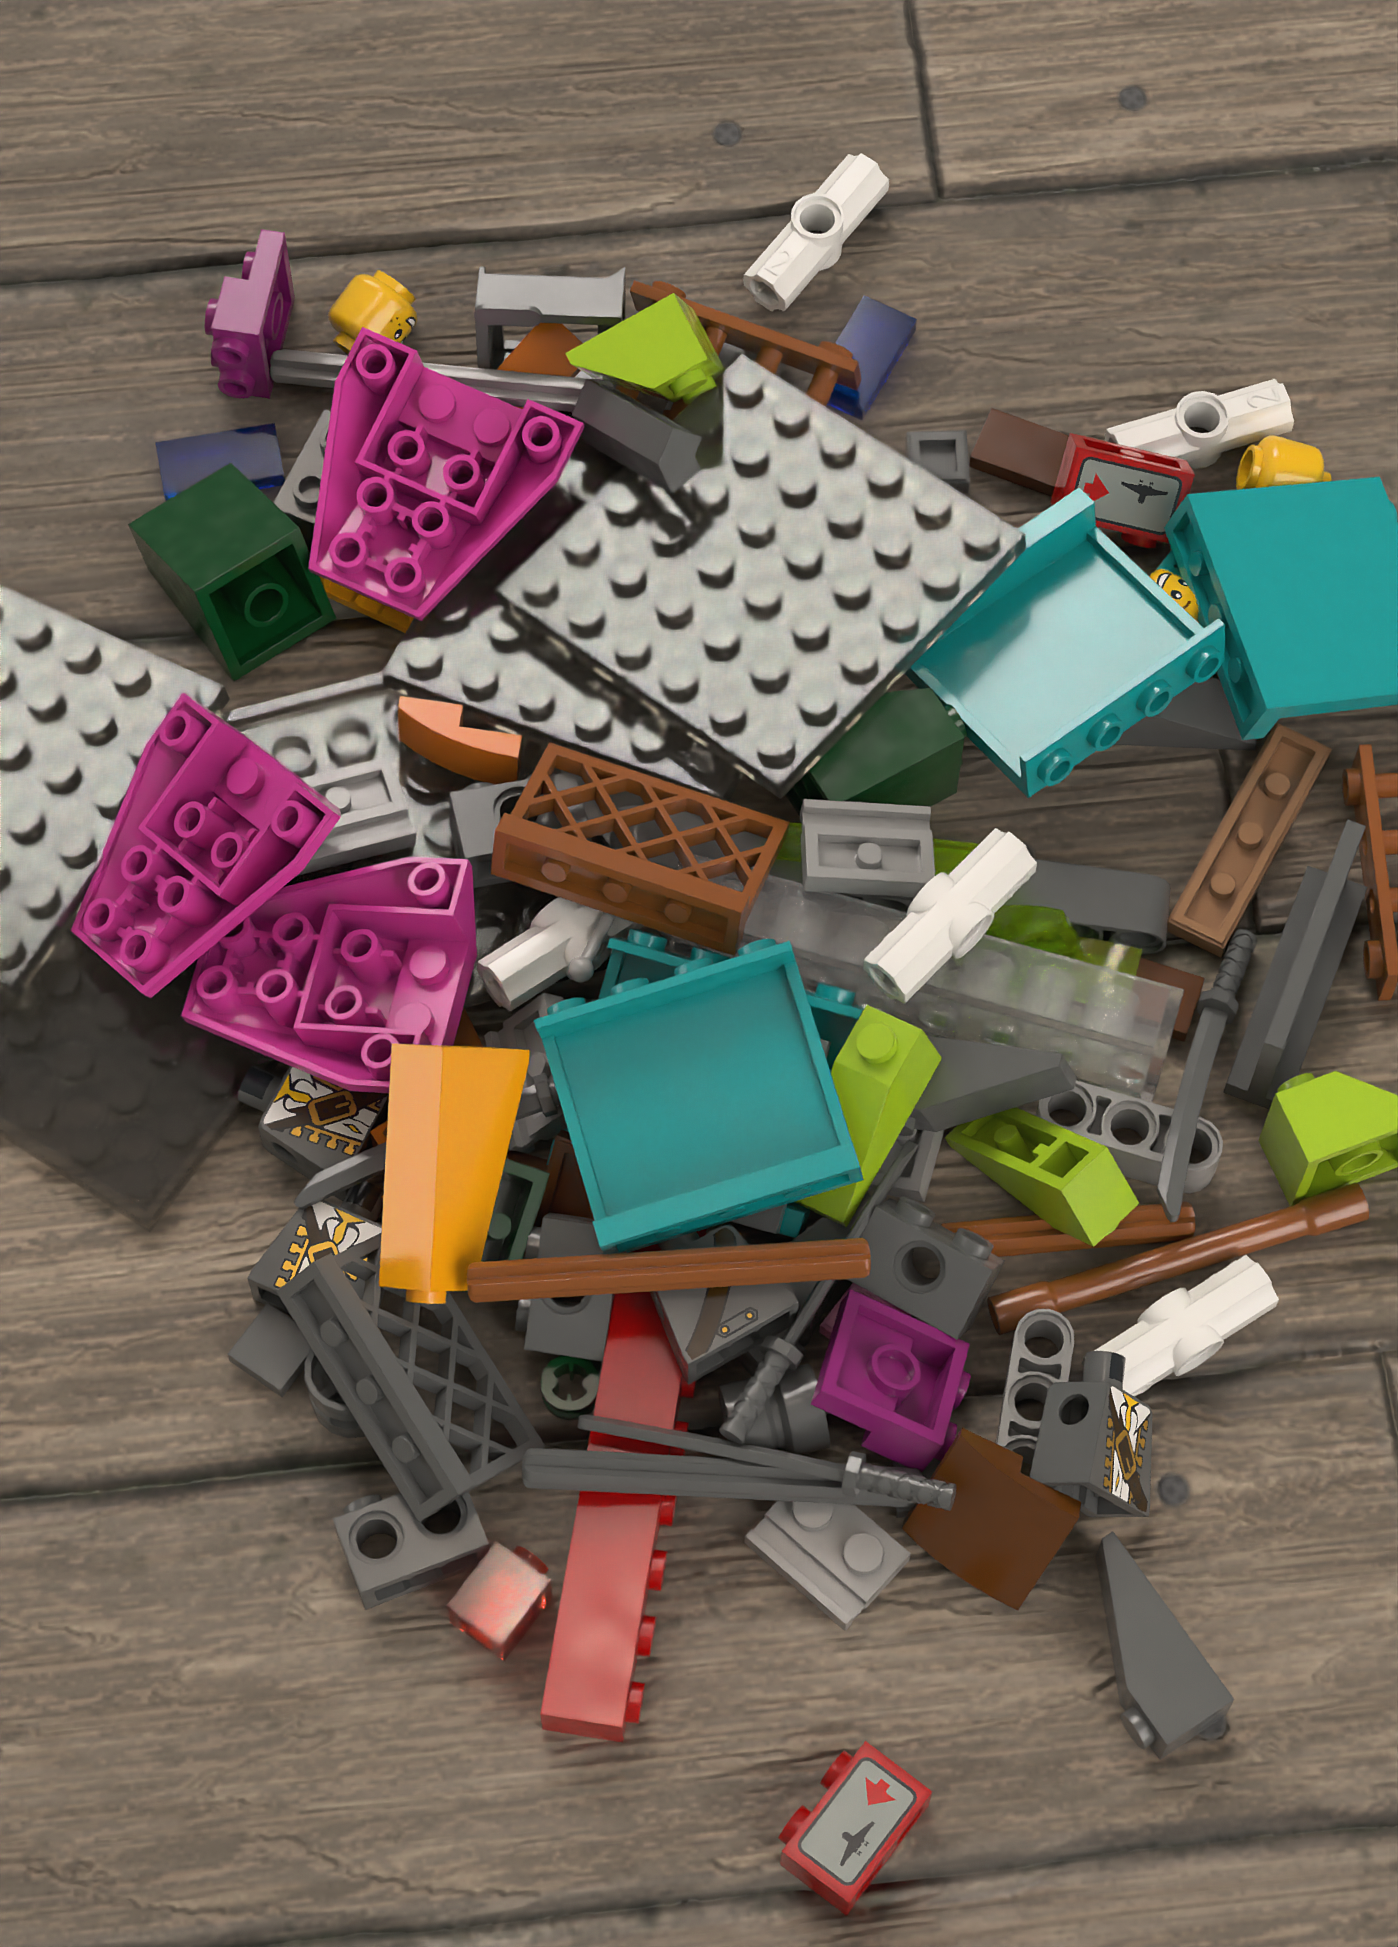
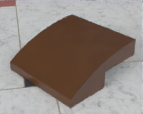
M962 1428L930 1478L945 1481L946 1484L953 1483L957 1485L951 1511L931 1507L927 1504L915 1503L905 1517L902 1529L929 1555L955 1575L990 1597L1018 1611L1078 1521L1081 1501L1020 1473L1023 1456Z

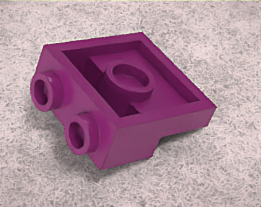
M261 229L256 251H247L245 254L241 279L224 276L219 299L211 298L207 305L204 328L206 335L213 336L211 365L219 367V390L230 397L244 399L255 396L270 399L274 384L270 376L271 356L274 351L283 349L295 301L284 232Z
M850 1289L840 1303L811 1405L864 1428L865 1433L861 1446L906 1467L917 1468L923 1472L933 1458L939 1461L943 1459L955 1439L957 1424L951 1422L950 1418L952 1410L959 1406L969 1386L971 1374L964 1371L963 1368L970 1344L961 1339L956 1340L937 1328Z

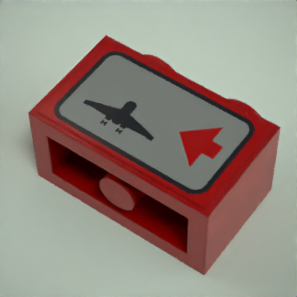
M1070 433L1053 491L1051 505H1054L1077 488H1080L1095 502V518L1098 529L1101 527L1122 532L1121 539L1128 543L1141 547L1155 548L1157 541L1169 543L1164 527L1186 495L1190 493L1195 474L1187 460Z
M866 1741L854 1757L844 1750L836 1758L820 1782V1785L828 1791L813 1811L802 1805L791 1817L778 1837L786 1845L781 1852L780 1865L846 1916L928 1808L933 1792Z

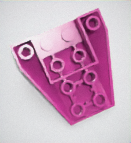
M362 327L335 380L308 569L316 575L422 621L558 482L585 427L584 423L527 399L523 409L515 407L424 367L417 350Z
M183 692L143 750L71 931L142 994L152 998L303 871L341 818L340 809L264 748Z
M405 857L282 887L198 958L181 1016L189 1024L349 1091L389 1093L392 1043L450 1046L454 1044L477 957L473 871L470 861L468 859Z

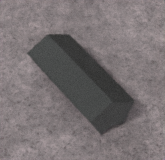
M586 379L572 416L575 420L584 423L585 427L581 434L588 445L670 493H674L701 471L695 457L702 439L701 436L613 387Z

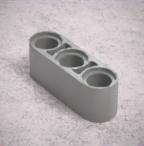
M1077 1080L1073 1090L1039 1100L1035 1116L1106 1146L1123 1176L1158 1186L1162 1159L1174 1109ZM1059 1109L1069 1110L1076 1114L1080 1122L1070 1127L1061 1126L1055 1123L1049 1114ZM1202 1117L1198 1118L1192 1147L1204 1155L1205 1161L1197 1164L1189 1163L1183 1193L1198 1192L1209 1185L1222 1154L1223 1140L1219 1130L1212 1122ZM1119 1128H1130L1136 1131L1143 1141L1135 1145H1125L1117 1141L1112 1132Z
M1036 1309L1027 1313L1018 1322L1009 1355L996 1444L1023 1456L1022 1462L1031 1466L1041 1420L1030 1421L1024 1419L1017 1412L1015 1405L1024 1399H1034L1040 1401L1045 1406L1048 1388L1055 1382L1069 1381L1074 1348V1330L1069 1320L1061 1313L1051 1309ZM1034 1337H1044L1050 1339L1057 1346L1059 1352L1050 1358H1040L1033 1355L1027 1349L1025 1343Z

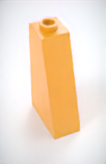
M392 1043L379 1271L380 1287L406 1289L405 1301L427 1304L446 1303V1291H468L467 1268L469 1264L481 1262L529 1065L530 1050Z

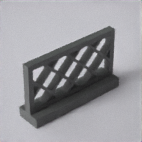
M1347 819L1328 873L1307 866L1223 1093L1270 1110L1275 1093H1278L1277 1089L1284 1082L1299 1075L1368 888L1347 880L1366 827L1365 825Z
M379 1233L334 1256L330 1253L312 1262L276 1292L420 1522L457 1498L522 1462L528 1449L544 1448L545 1445L449 1291H446V1303L427 1304L405 1301L406 1289L379 1286L382 1234ZM343 1271L365 1280L363 1301L360 1300ZM381 1288L404 1298L402 1318L379 1308ZM420 1305L435 1313L442 1325L441 1335L418 1326ZM378 1328L400 1337L399 1358L395 1356ZM416 1345L439 1354L438 1375L415 1366ZM455 1362L470 1369L477 1381L476 1392L454 1383ZM414 1385L436 1394L434 1415L431 1414ZM452 1402L475 1411L473 1432L450 1423ZM491 1419L504 1424L518 1446L517 1448L512 1450L489 1440ZM450 1443L471 1451L470 1474Z

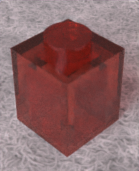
M495 1541L448 1603L447 1610L450 1623L505 1662L553 1597L551 1579L545 1576L549 1571L548 1567L537 1556L521 1546H516L511 1552Z

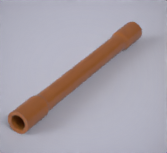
M1352 1183L1304 1198L1296 1205L1060 1279L1039 1281L988 1297L987 1304L990 1317L998 1335L1015 1331L1018 1322L1027 1313L1036 1309H1051L1059 1313L1303 1236H1318L1368 1220V1203L1360 1185Z

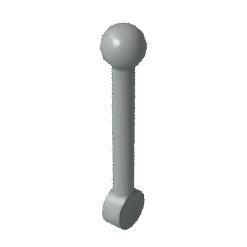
M603 912L581 957L574 958L570 962L568 972L574 981L582 983L592 977L594 973L592 962L616 916Z

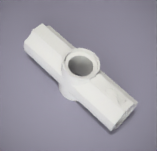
M862 153L858 156L848 154L815 193L803 196L795 203L791 211V221L744 274V286L751 292L757 303L770 311L776 309L785 311L819 271L830 268L838 261L844 241L889 189V179L879 169L878 163ZM813 230H814V231H822V232H824V233H822V234H813V233H810V231H813Z
M1272 379L1218 396L1206 391L1192 392L1184 396L1175 409L1106 429L1105 441L1187 460L1191 468L1198 469L1214 464L1221 456V452L1261 441L1269 435L1277 436L1291 432L1294 419L1291 411V401L1283 383L1279 384L1276 379ZM1190 427L1204 428L1209 433L1194 432Z
M995 828L949 875L941 872L934 876L913 899L907 910V917L864 959L863 969L869 974L874 985L891 1000L897 999L905 1004L951 956L958 959L967 954L990 927L994 919V913L1036 872L1037 862L1028 852L1026 845L1012 833L1001 832Z
M561 897L554 899L536 915L530 929L478 961L477 972L492 999L499 1007L503 1006L508 1011H512L563 977L567 976L569 979H572L568 972L569 964L574 958L581 957L603 912ZM616 916L592 962L594 970L600 967L610 956L612 948L607 947L610 938H626L629 935L630 928L639 930L644 925Z
M1245 1255L1233 1261L1218 1273L1213 1274L1193 1289L1187 1291L1186 1288H1179L1163 1296L1140 1315L1136 1325L1094 1351L1114 1352L1126 1358L1123 1390L1135 1397L1172 1372L1176 1376H1180L1201 1365L1222 1347L1224 1339L1275 1308L1279 1299L1272 1287L1270 1278L1258 1262L1252 1261ZM1085 1357L1082 1362L1083 1367L1085 1364Z

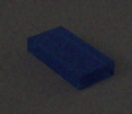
M864 295L835 344L849 350L853 354V359L859 361L862 381L858 391L836 383L827 405L862 421L915 333L917 319Z
M275 423L155 442L165 501L230 462L258 489L282 486L285 482Z

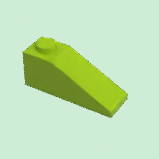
M866 1005L836 1057L831 1070V1076L864 1180L794 1201L795 1203L845 1227L848 1226L942 1059L922 1029Z
M1017 1107L957 1125L945 1137L952 1149L1053 1228L1093 1247L1105 1236L1112 1233L1119 1225V1222L1139 1204L1106 1146Z

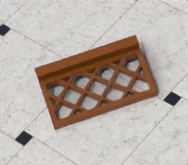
M549 742L511 814L504 813L495 829L491 874L735 956L743 939L745 923L784 844L790 822ZM557 768L581 776L585 784L558 791L550 777L554 769ZM626 791L640 796L645 804L618 812L609 796ZM595 800L604 816L576 823L568 807ZM553 811L562 827L552 829L528 821V818ZM686 811L700 816L705 825L679 832L670 815ZM655 820L664 836L637 843L628 827ZM746 831L767 838L764 846L740 852L730 836ZM614 832L623 848L615 850L587 839ZM715 840L725 857L698 864L689 847ZM674 852L684 868L675 870L647 859ZM735 872L744 889L740 892L710 882L708 879Z

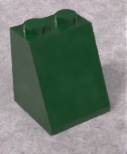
M231 462L128 524L150 573L234 682L336 619L319 575L310 572L308 569L310 552L300 528Z
M931 688L783 701L767 708L765 765L799 816L803 799L931 807L957 793L960 766L963 765L964 738H966L967 732L956 709L950 704L943 706Z

